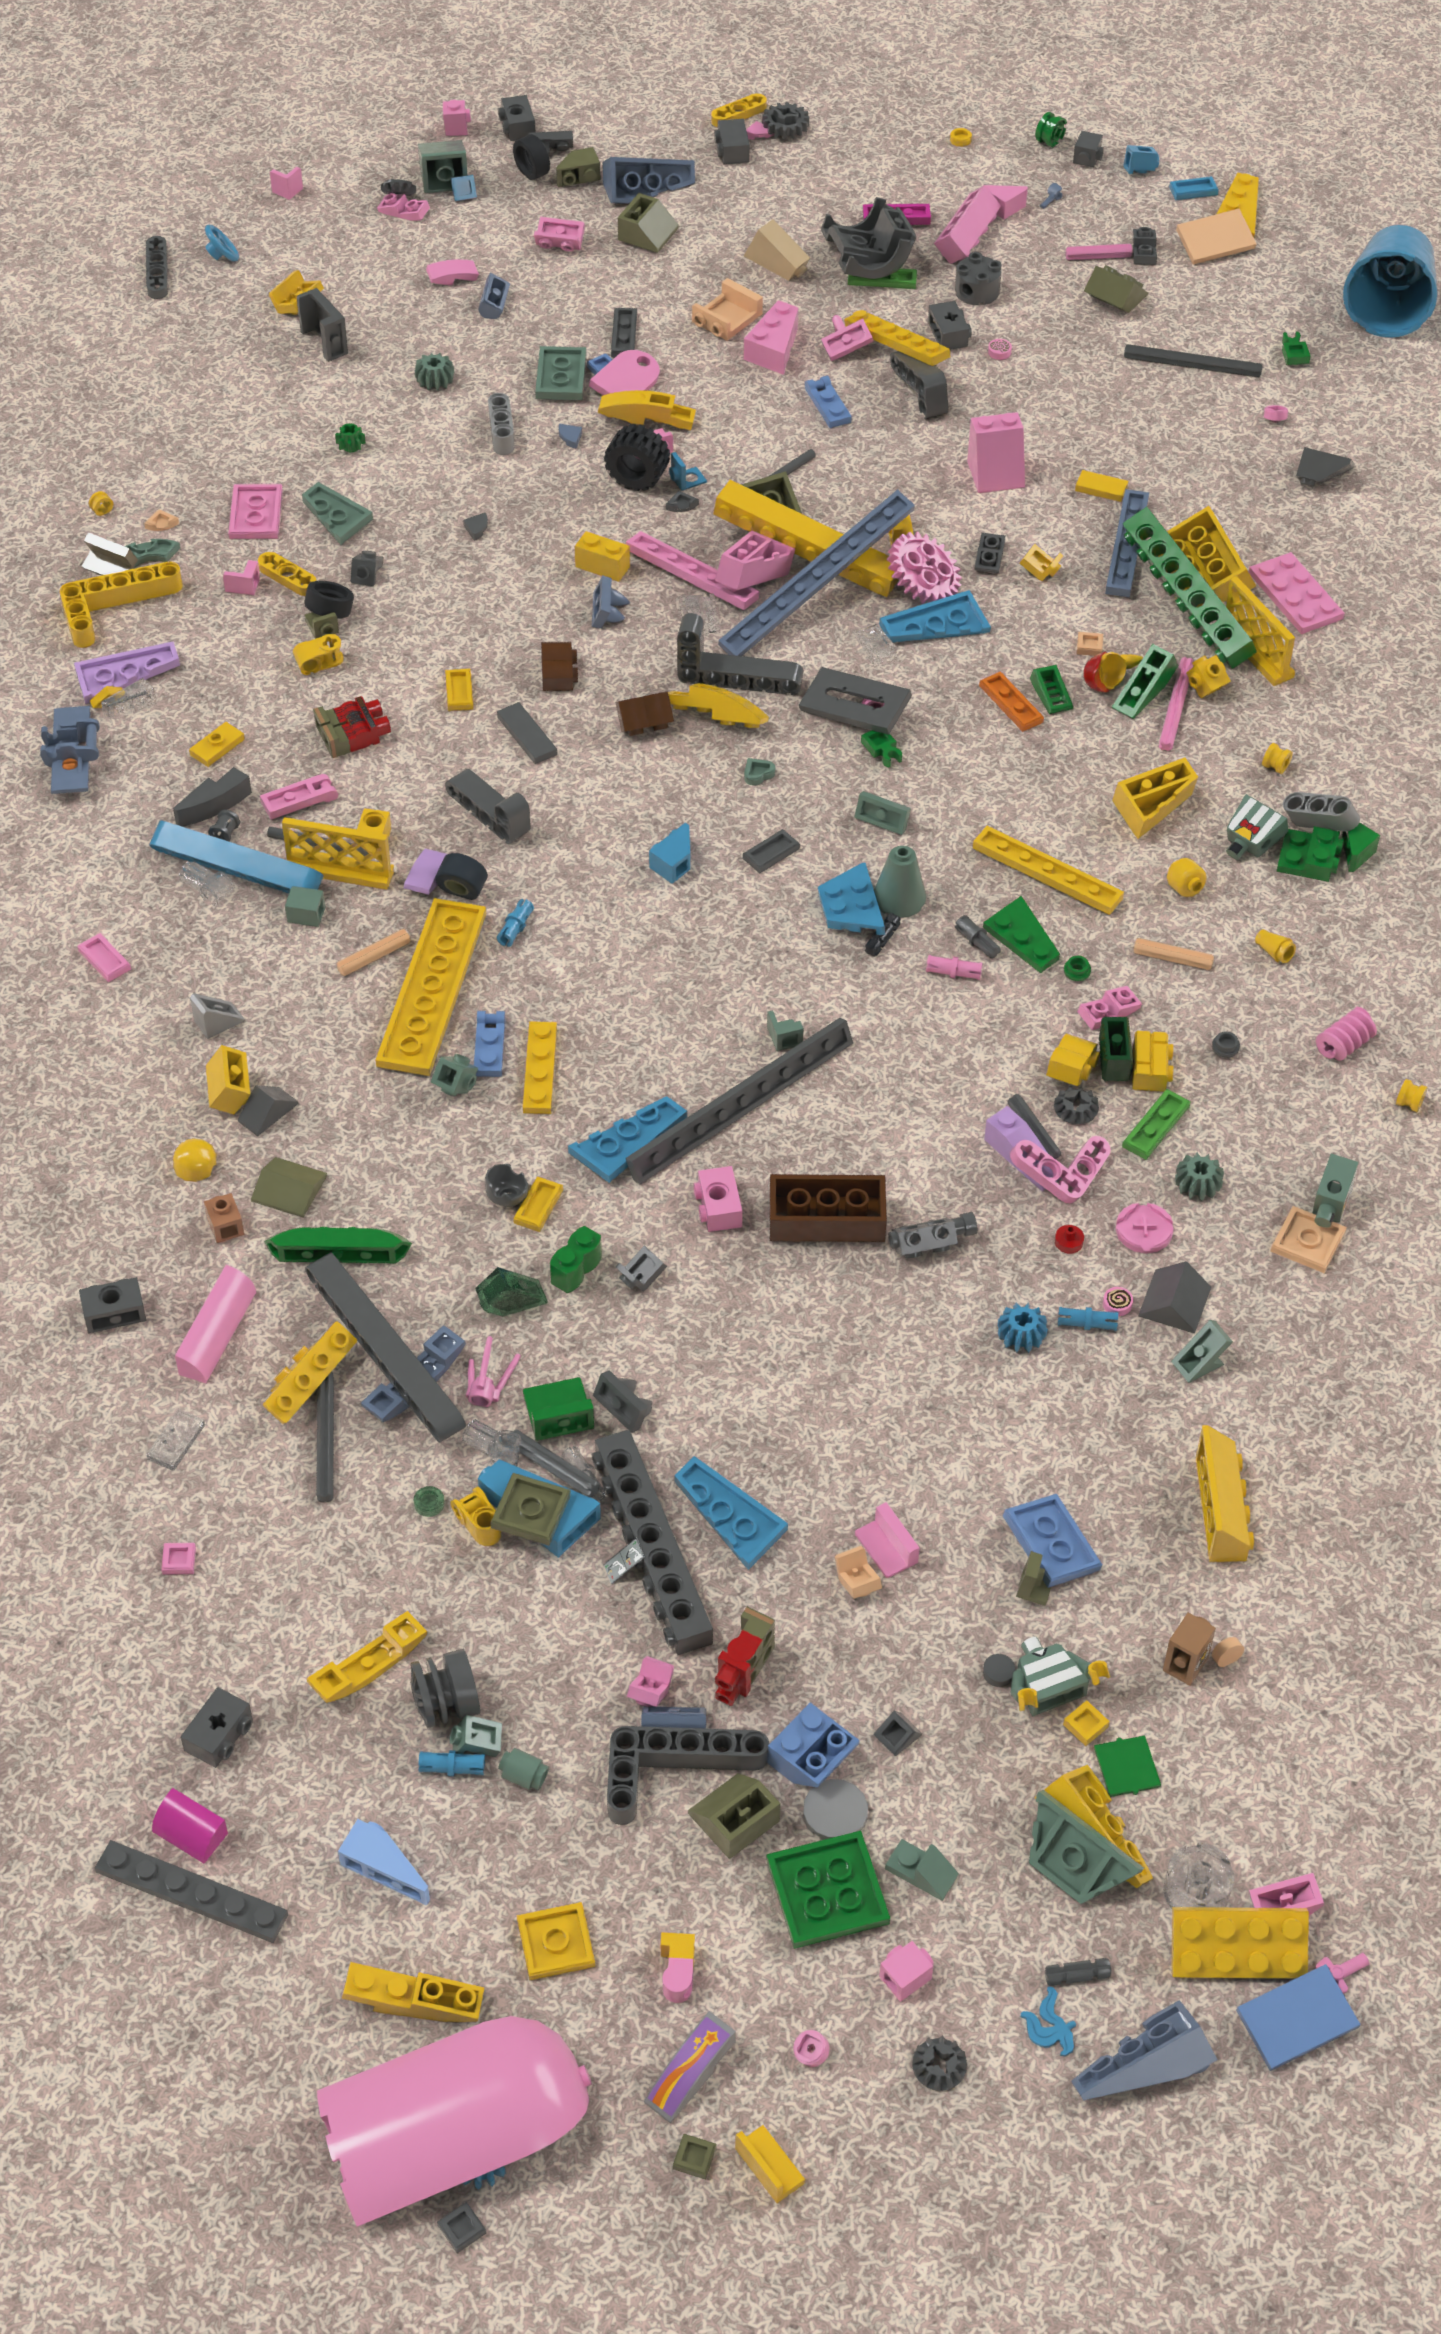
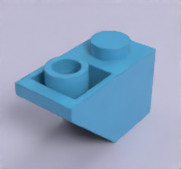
M686 822L678 829L672 830L665 839L654 844L649 850V868L672 884L690 870L689 824Z

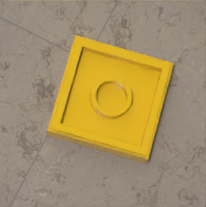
M582 1902L517 1915L529 1981L595 1967V1959Z

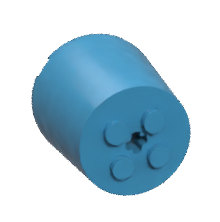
M1393 225L1377 232L1370 239L1355 262L1344 284L1343 300L1350 318L1364 327L1366 332L1380 337H1400L1418 330L1431 317L1438 296L1435 257L1431 242L1421 231L1407 225Z

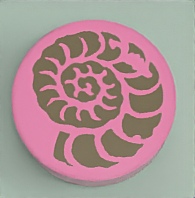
M1004 339L992 340L988 346V354L993 359L1005 360L1011 355L1012 345Z

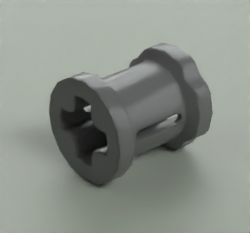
M223 809L217 816L216 824L209 828L208 835L230 842L232 831L239 827L241 821L236 813Z

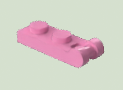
M320 774L260 795L261 804L271 820L323 801L330 802L338 798V792L334 786H331V780L326 774Z

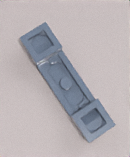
M443 1325L423 1344L424 1351L417 1359L437 1382L458 1357L466 1342ZM391 1382L387 1386L381 1383L361 1402L362 1407L382 1422L392 1419L409 1408V1405Z

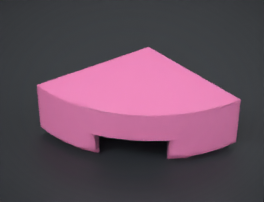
M758 121L746 129L748 139L755 140V137H765L766 139L774 135V133L769 135L768 128H764L763 124Z

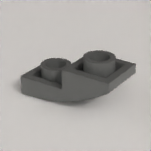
M1149 227L1133 229L1134 264H1157L1156 230Z
M981 532L974 570L999 573L1006 535Z

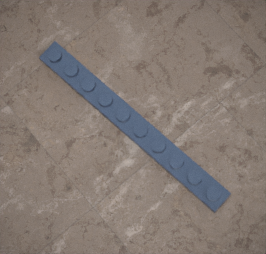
M897 489L720 638L718 645L728 655L743 656L912 513L915 505Z

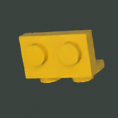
M295 270L269 292V297L277 313L296 315L298 314L297 296L315 288L321 292L324 287L321 280L304 281L300 271Z

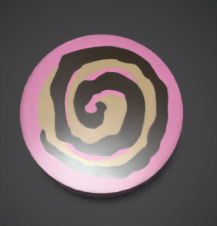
M1113 1287L1105 1292L1103 1307L1106 1312H1118V1316H1124L1131 1311L1133 1296L1127 1289Z

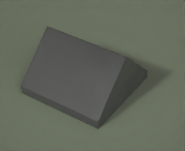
M1187 1261L1156 1269L1138 1316L1195 1334L1211 1286Z

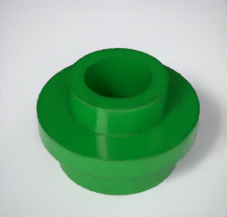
M1072 956L1064 965V974L1073 981H1083L1090 976L1091 966L1085 957Z

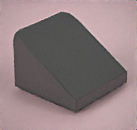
M894 1710L873 1735L894 1756H897L921 1737L922 1733L901 1712Z

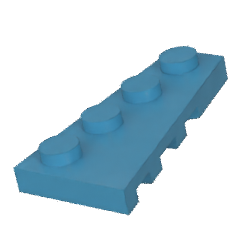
M970 590L881 617L879 620V625L889 643L989 633L991 630L990 624Z
M666 1096L636 1111L635 1116L626 1120L622 1118L614 1122L613 1127L601 1133L598 1130L588 1135L589 1139L579 1144L576 1141L568 1145V1153L610 1183L628 1168L626 1157L686 1119L687 1110Z
M695 1456L674 1475V1482L748 1570L788 1530L787 1522Z

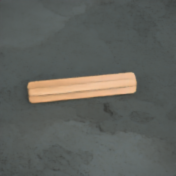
M401 929L338 961L337 969L342 976H347L409 944L410 936L405 929Z
M1137 938L1134 944L1135 954L1205 970H1211L1214 961L1212 954Z

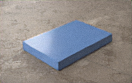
M1057 1494L1005 1509L1003 1518L1027 1556L1029 1557L1031 1551L1043 1555L1040 1567L1045 1569L1042 1580L1047 1588L1101 1570V1561Z
M1326 1964L1246 2002L1236 2009L1270 2071L1358 2029L1361 2025Z

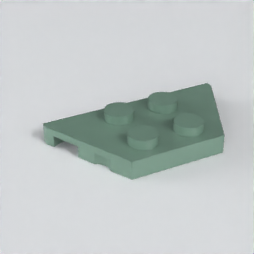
M1044 1790L1038 1792L1036 1795V1802H1038L1037 1820L1033 1822L1032 1836L1034 1842L1030 1848L1029 1864L1080 1904L1085 1903L1143 1871L1144 1867Z

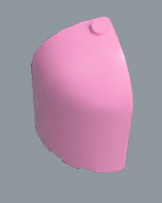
M509 2016L482 2022L317 2090L320 2117L329 2132L325 2136L332 2161L340 2160L342 2166L340 2171L343 2177V2182L340 2185L356 2226L363 2225L527 2157L556 2142L573 2129L585 2115L589 2102L587 2086L592 2085L585 2065L578 2066L575 2056L560 2034L537 2020Z

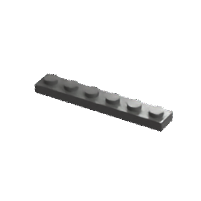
M112 1840L108 1843L95 1866L96 1873L271 1943H274L288 1917V1910Z

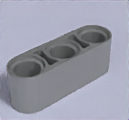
M494 393L488 398L493 450L499 455H508L515 448L510 400L504 393Z
M1294 792L1289 794L1283 801L1284 810L1291 821L1299 827L1314 828L1316 826L1337 831H1350L1357 827L1360 822V815L1350 799L1345 796Z

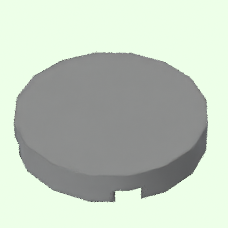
M829 1779L823 1781L818 1788L813 1787L810 1789L804 1800L803 1818L806 1826L812 1833L814 1832L817 1836H820L822 1840L860 1831L867 1822L868 1803L864 1793L854 1784L845 1780Z

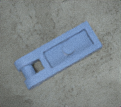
M828 375L820 377V380L817 381L813 379L805 381V390L829 428L851 423L852 416L831 385Z
M477 1011L474 1066L478 1067L477 1077H502L505 1011H497L496 1014H486V1011ZM486 1025H496V1028H486Z

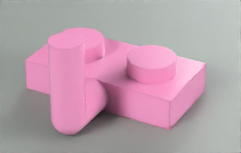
M835 315L832 318L835 332L821 339L831 361L837 360L873 342V338L863 319L845 327L839 315Z

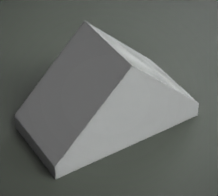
M195 993L190 997L194 1022L207 1039L245 1020L232 1002Z

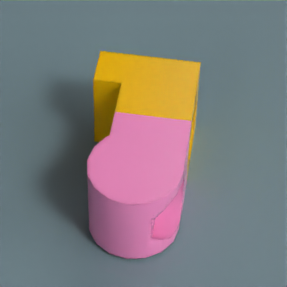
M661 1932V1957H669L668 1968L664 1971L662 1977L663 1994L670 2002L682 2003L691 1996L695 1934Z

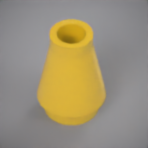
M1265 929L1260 930L1255 937V943L1260 945L1276 962L1287 963L1296 952V945L1291 938L1268 932Z

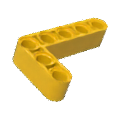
M171 561L68 582L62 585L60 597L74 645L80 648H87L95 642V634L89 612L179 592L183 587L180 566Z

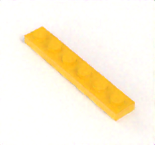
M864 310L855 311L853 315L844 319L845 326L863 319L873 340L928 365L934 366L951 357L949 348Z
M988 825L973 841V849L1108 915L1123 900L1124 891Z

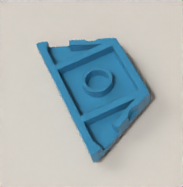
M861 863L818 886V895L828 928L837 930L847 929L853 932H861L862 928L876 929L877 935H885L884 922L866 863Z

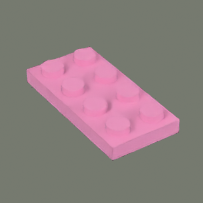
M1292 552L1249 567L1251 577L1300 634L1343 620L1345 613Z

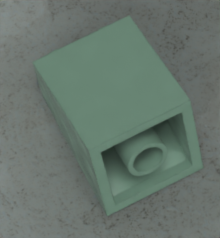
M462 140L418 144L424 193L453 191L451 178L468 175L466 150Z

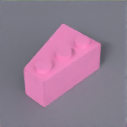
M778 300L744 338V360L784 375L798 330V307Z
M750 531L722 554L715 581L723 584L725 588L740 590L784 577L789 574L795 548L757 532Z

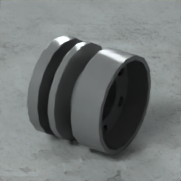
M464 1648L444 1653L443 1669L437 1670L431 1657L426 1658L428 1671L426 1674H423L419 1661L410 1663V1685L414 1702L427 1728L435 1726L434 1711H438L442 1724L448 1723L447 1708L452 1706L459 1719H463L466 1715L475 1716L481 1713L473 1673Z

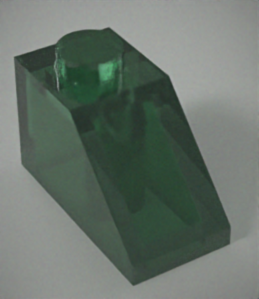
M499 1267L475 1288L481 1308L487 1313L502 1317L538 1307L548 1302L538 1279Z

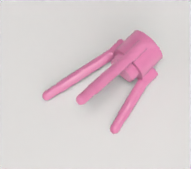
M491 1336L487 1337L480 1374L476 1380L474 1360L469 1359L468 1389L466 1397L471 1404L476 1406L489 1407L492 1401L498 1402L500 1392L521 1358L520 1354L515 1355L495 1388L493 1380L486 1377L493 1340Z

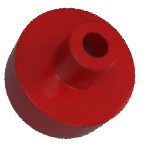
M1064 1225L1058 1228L1055 1234V1246L1061 1252L1073 1254L1082 1249L1084 1233L1079 1227Z

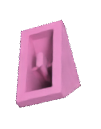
M986 185L1001 205L996 215L1002 219H1006L1026 207L1027 186Z
M1314 1873L1249 1890L1254 1908H1307L1310 1916L1324 1906Z

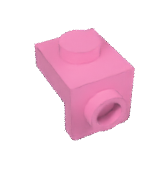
M646 1656L642 1661L639 1675L629 1685L627 1697L635 1699L642 1706L657 1707L668 1694L674 1666Z

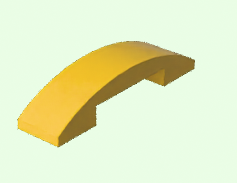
M406 1611L385 1625L381 1636L338 1665H335L333 1661L309 1676L307 1682L326 1703L344 1698L364 1688L406 1657L426 1637L427 1630Z

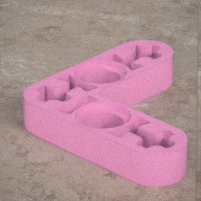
M1101 1136L1091 1137L1081 1147L1068 1168L1029 1140H1022L1017 1143L1010 1152V1158L1016 1167L1065 1203L1071 1204L1084 1194L1110 1154V1145ZM1097 1147L1099 1149L1098 1154L1094 1158L1089 1157L1094 1148ZM1023 1150L1028 1153L1027 1158L1022 1156ZM1037 1159L1039 1163L1036 1166H1034L1033 1163ZM1077 1164L1085 1165L1089 1170V1175L1081 1174L1078 1171ZM1042 1166H1047L1053 1171L1052 1178L1043 1174ZM1061 1177L1062 1180L1057 1184L1056 1181ZM1068 1185L1072 1186V1193L1068 1191Z

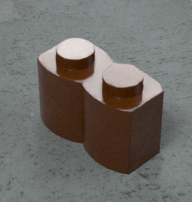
M541 642L543 691H573V683H578V667H573V665L577 664V649H572V642Z
M668 691L615 702L621 732H628L629 736L643 734V728L652 726L654 731L669 728L668 723L674 722Z

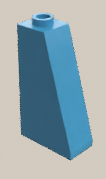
M500 1459L492 1466L484 1468L478 1478V1487L483 1490L488 1501L496 1508L512 1473L566 1488ZM571 1490V1497L550 1545H542L559 1558L601 1519L600 1503L593 1498Z

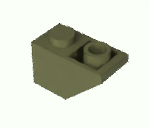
M594 147L573 150L556 167L558 187L601 180L600 161Z

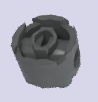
M972 252L969 254V257L961 260L956 266L955 291L958 299L971 305H979V303L983 302L986 305L995 301L1000 295L1001 262L982 256L979 252Z

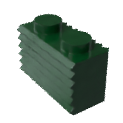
M1103 1017L1101 1019L1098 1039L1102 1079L1104 1081L1130 1080L1133 1062L1129 1018Z

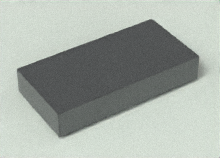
M782 829L744 852L743 860L760 874L799 850L800 843Z

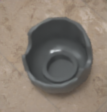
M510 1164L494 1165L487 1170L485 1176L486 1194L493 1203L512 1207L517 1206L527 1197L529 1184L524 1173H515Z

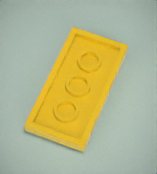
M1172 1907V1976L1188 1978H1298L1308 1973L1309 1911L1307 1908Z

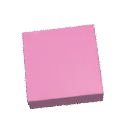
M164 1543L162 1575L194 1574L195 1543Z

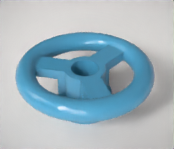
M211 224L206 225L205 233L210 240L205 246L208 253L216 260L225 256L233 262L238 261L239 253L229 238L217 227Z

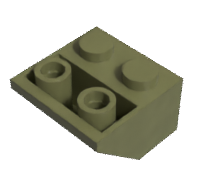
M638 193L618 216L619 241L656 253L662 249L679 228V224L659 199Z
M1107 265L1104 268L1095 266L1084 289V292L1127 313L1133 310L1148 295V292L1142 288L1144 284L1127 274L1122 275L1118 273L1117 270Z
M737 1773L688 1810V1814L728 1859H731L780 1822V1802L759 1780Z

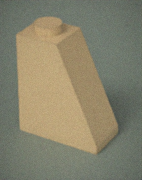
M774 219L758 229L744 254V257L788 281L795 276L800 278L807 271L806 265L810 260V257Z

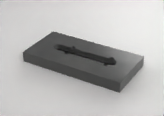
M821 667L799 703V708L808 714L889 735L910 701L912 694L910 689ZM834 690L884 703V706L874 709L872 706L842 698L838 699L826 693Z

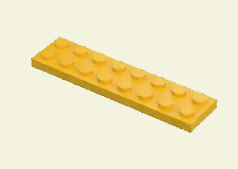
M438 898L433 899L375 1059L376 1067L425 1076L431 1075L486 917L485 906Z

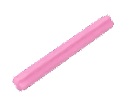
M1183 657L1180 660L1159 741V748L1161 750L1170 751L1173 748L1189 686L1186 672L1193 668L1192 662L1194 660L1192 658Z

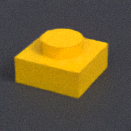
M1086 1700L1064 1718L1063 1725L1087 1746L1109 1727L1110 1721Z

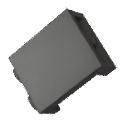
M317 288L298 295L297 306L300 332L306 334L315 330L321 336L323 357L327 362L347 355L345 319Z

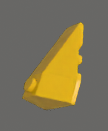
M1088 1764L1063 1774L1044 1789V1791L1144 1867L1141 1873L1126 1881L1135 1888H1138L1153 1879L1137 1846L1132 1841L1124 1839L1122 1834L1125 1824L1121 1817H1115L1110 1813L1106 1803L1112 1800Z

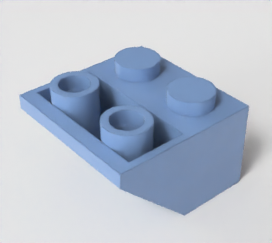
M809 1703L768 1745L767 1763L793 1784L818 1788L860 1744V1740L812 1703Z

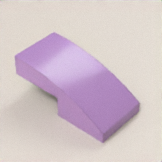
M425 848L411 868L404 883V889L429 895L437 886L435 876L447 854Z

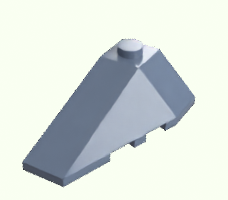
M610 157L602 162L603 186L611 203L630 204L638 193L654 197L658 193L667 190L673 191L695 183V160Z
M1178 2000L1145 2020L1142 2025L1146 2030L1137 2038L1131 2039V2037L1126 2036L1118 2042L1120 2048L1115 2056H1101L1071 2082L1081 2098L1088 2100L1186 2078L1192 2074L1205 2071L1210 2064L1218 2059L1200 2025L1182 2002Z

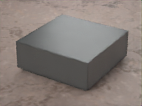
M467 2202L437 2221L438 2227L456 2253H459L486 2234L485 2227Z

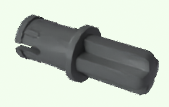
M967 915L961 916L956 921L955 929L969 940L971 946L976 945L992 959L1000 953L1001 948L987 936L985 928L977 926Z

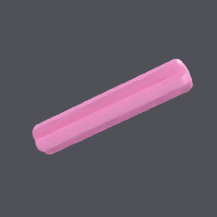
M1131 244L1073 246L1066 248L1065 255L1068 261L1128 258L1132 256L1133 250Z

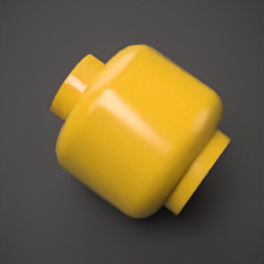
M1190 858L1176 860L1170 865L1167 873L1168 884L1184 897H1192L1198 894L1205 886L1207 879L1204 869Z

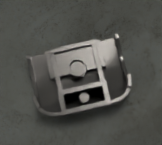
M876 197L868 216L862 222L852 226L840 225L833 220L830 214H826L821 232L826 241L835 242L841 253L839 265L844 274L876 279L895 273L905 264L916 240V234L899 207H896L895 210L885 204L886 199Z

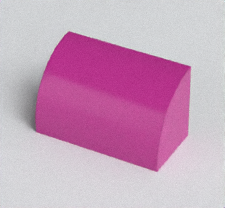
M174 1788L168 1792L161 1802L152 1823L153 1833L203 1864L228 1835L225 1819Z

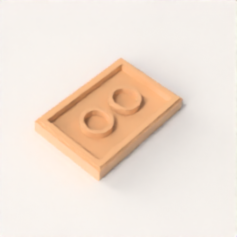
M1240 209L1178 224L1176 228L1193 265L1252 250L1256 247L1254 237Z

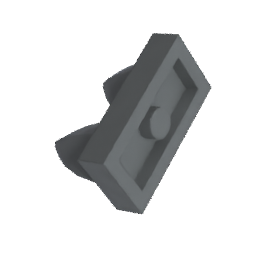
M610 1370L600 1374L593 1396L627 1429H630L631 1433L639 1430L644 1418L652 1410V1401L638 1398L633 1393L637 1385L636 1380L617 1378Z

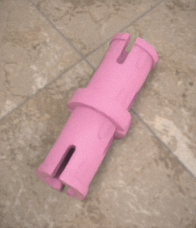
M928 955L926 972L950 975V978L960 976L980 980L983 963L959 960V957L954 956L953 959Z

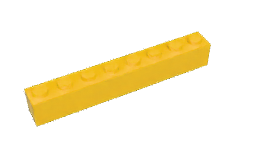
M732 480L728 481L716 497L713 515L744 530L757 532L795 548L794 554L811 562L844 535ZM872 547L838 574L885 597L890 594L899 581L898 578H892L895 571L888 569L891 565L887 561L889 556Z

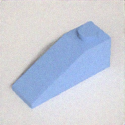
M357 1819L338 1850L340 1865L424 1905H428L430 1901L428 1885L388 1833L375 1822L366 1823Z

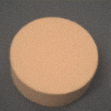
M1236 1637L1226 1638L1215 1646L1212 1651V1658L1219 1667H1225L1236 1662L1243 1655L1244 1646Z

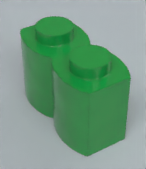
M586 1226L577 1229L570 1236L568 1244L557 1250L551 1258V1284L566 1293L577 1289L583 1282L585 1274L594 1270L601 1261V1235Z

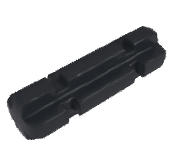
M893 913L887 915L884 919L885 935H877L875 931L872 938L865 945V952L875 957L882 950L880 947L883 948L894 934L893 931H896L900 926L901 918Z

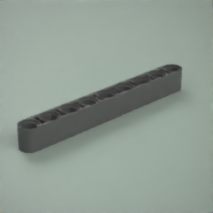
M329 1253L306 1266L305 1270L310 1281L316 1283L315 1287L432 1436L440 1443L464 1429L466 1423L460 1411L333 1253Z

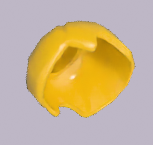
M196 1138L181 1142L173 1155V1169L176 1175L185 1181L193 1182L211 1176V1171L214 1165H216L217 1158L213 1145L203 1139Z

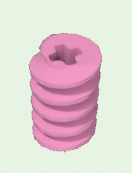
M1357 1006L1354 1010L1347 1013L1346 1016H1343L1339 1021L1331 1025V1027L1320 1033L1316 1037V1046L1324 1057L1342 1061L1347 1055L1352 1054L1354 1049L1360 1048L1362 1044L1369 1041V1038L1376 1036V1025L1370 1014L1362 1007Z

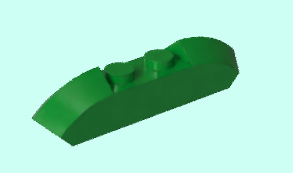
M324 1226L319 1228H293L277 1233L264 1241L271 1255L279 1262H315L325 1255L333 1253L340 1263L396 1264L406 1256L412 1245L403 1236L384 1229L357 1227L329 1228Z

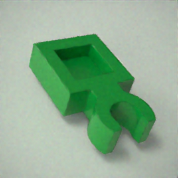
M1298 331L1295 332L1294 338L1288 337L1287 332L1283 333L1282 353L1286 365L1310 363L1311 356L1306 341L1300 342L1301 334Z
M872 730L861 735L863 746L874 758L882 756L884 766L891 767V758H895L899 763L902 762V751L896 748L897 741L891 734L888 735Z

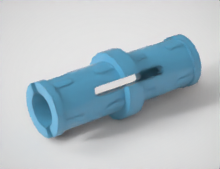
M520 899L514 911L507 915L506 923L497 935V941L502 946H506V943L507 947L512 946L516 936L526 927L525 922L534 910V905L531 901L526 899L524 902V899Z
M1059 1307L1058 1315L1070 1316V1318L1058 1317V1326L1084 1327V1330L1100 1328L1117 1331L1118 1323L1106 1322L1105 1320H1118V1312L1092 1311L1091 1307H1086L1085 1310Z
M449 1750V1753L420 1751L418 1771L421 1773H447L448 1776L454 1777L455 1774L484 1775L485 1754H456V1750Z

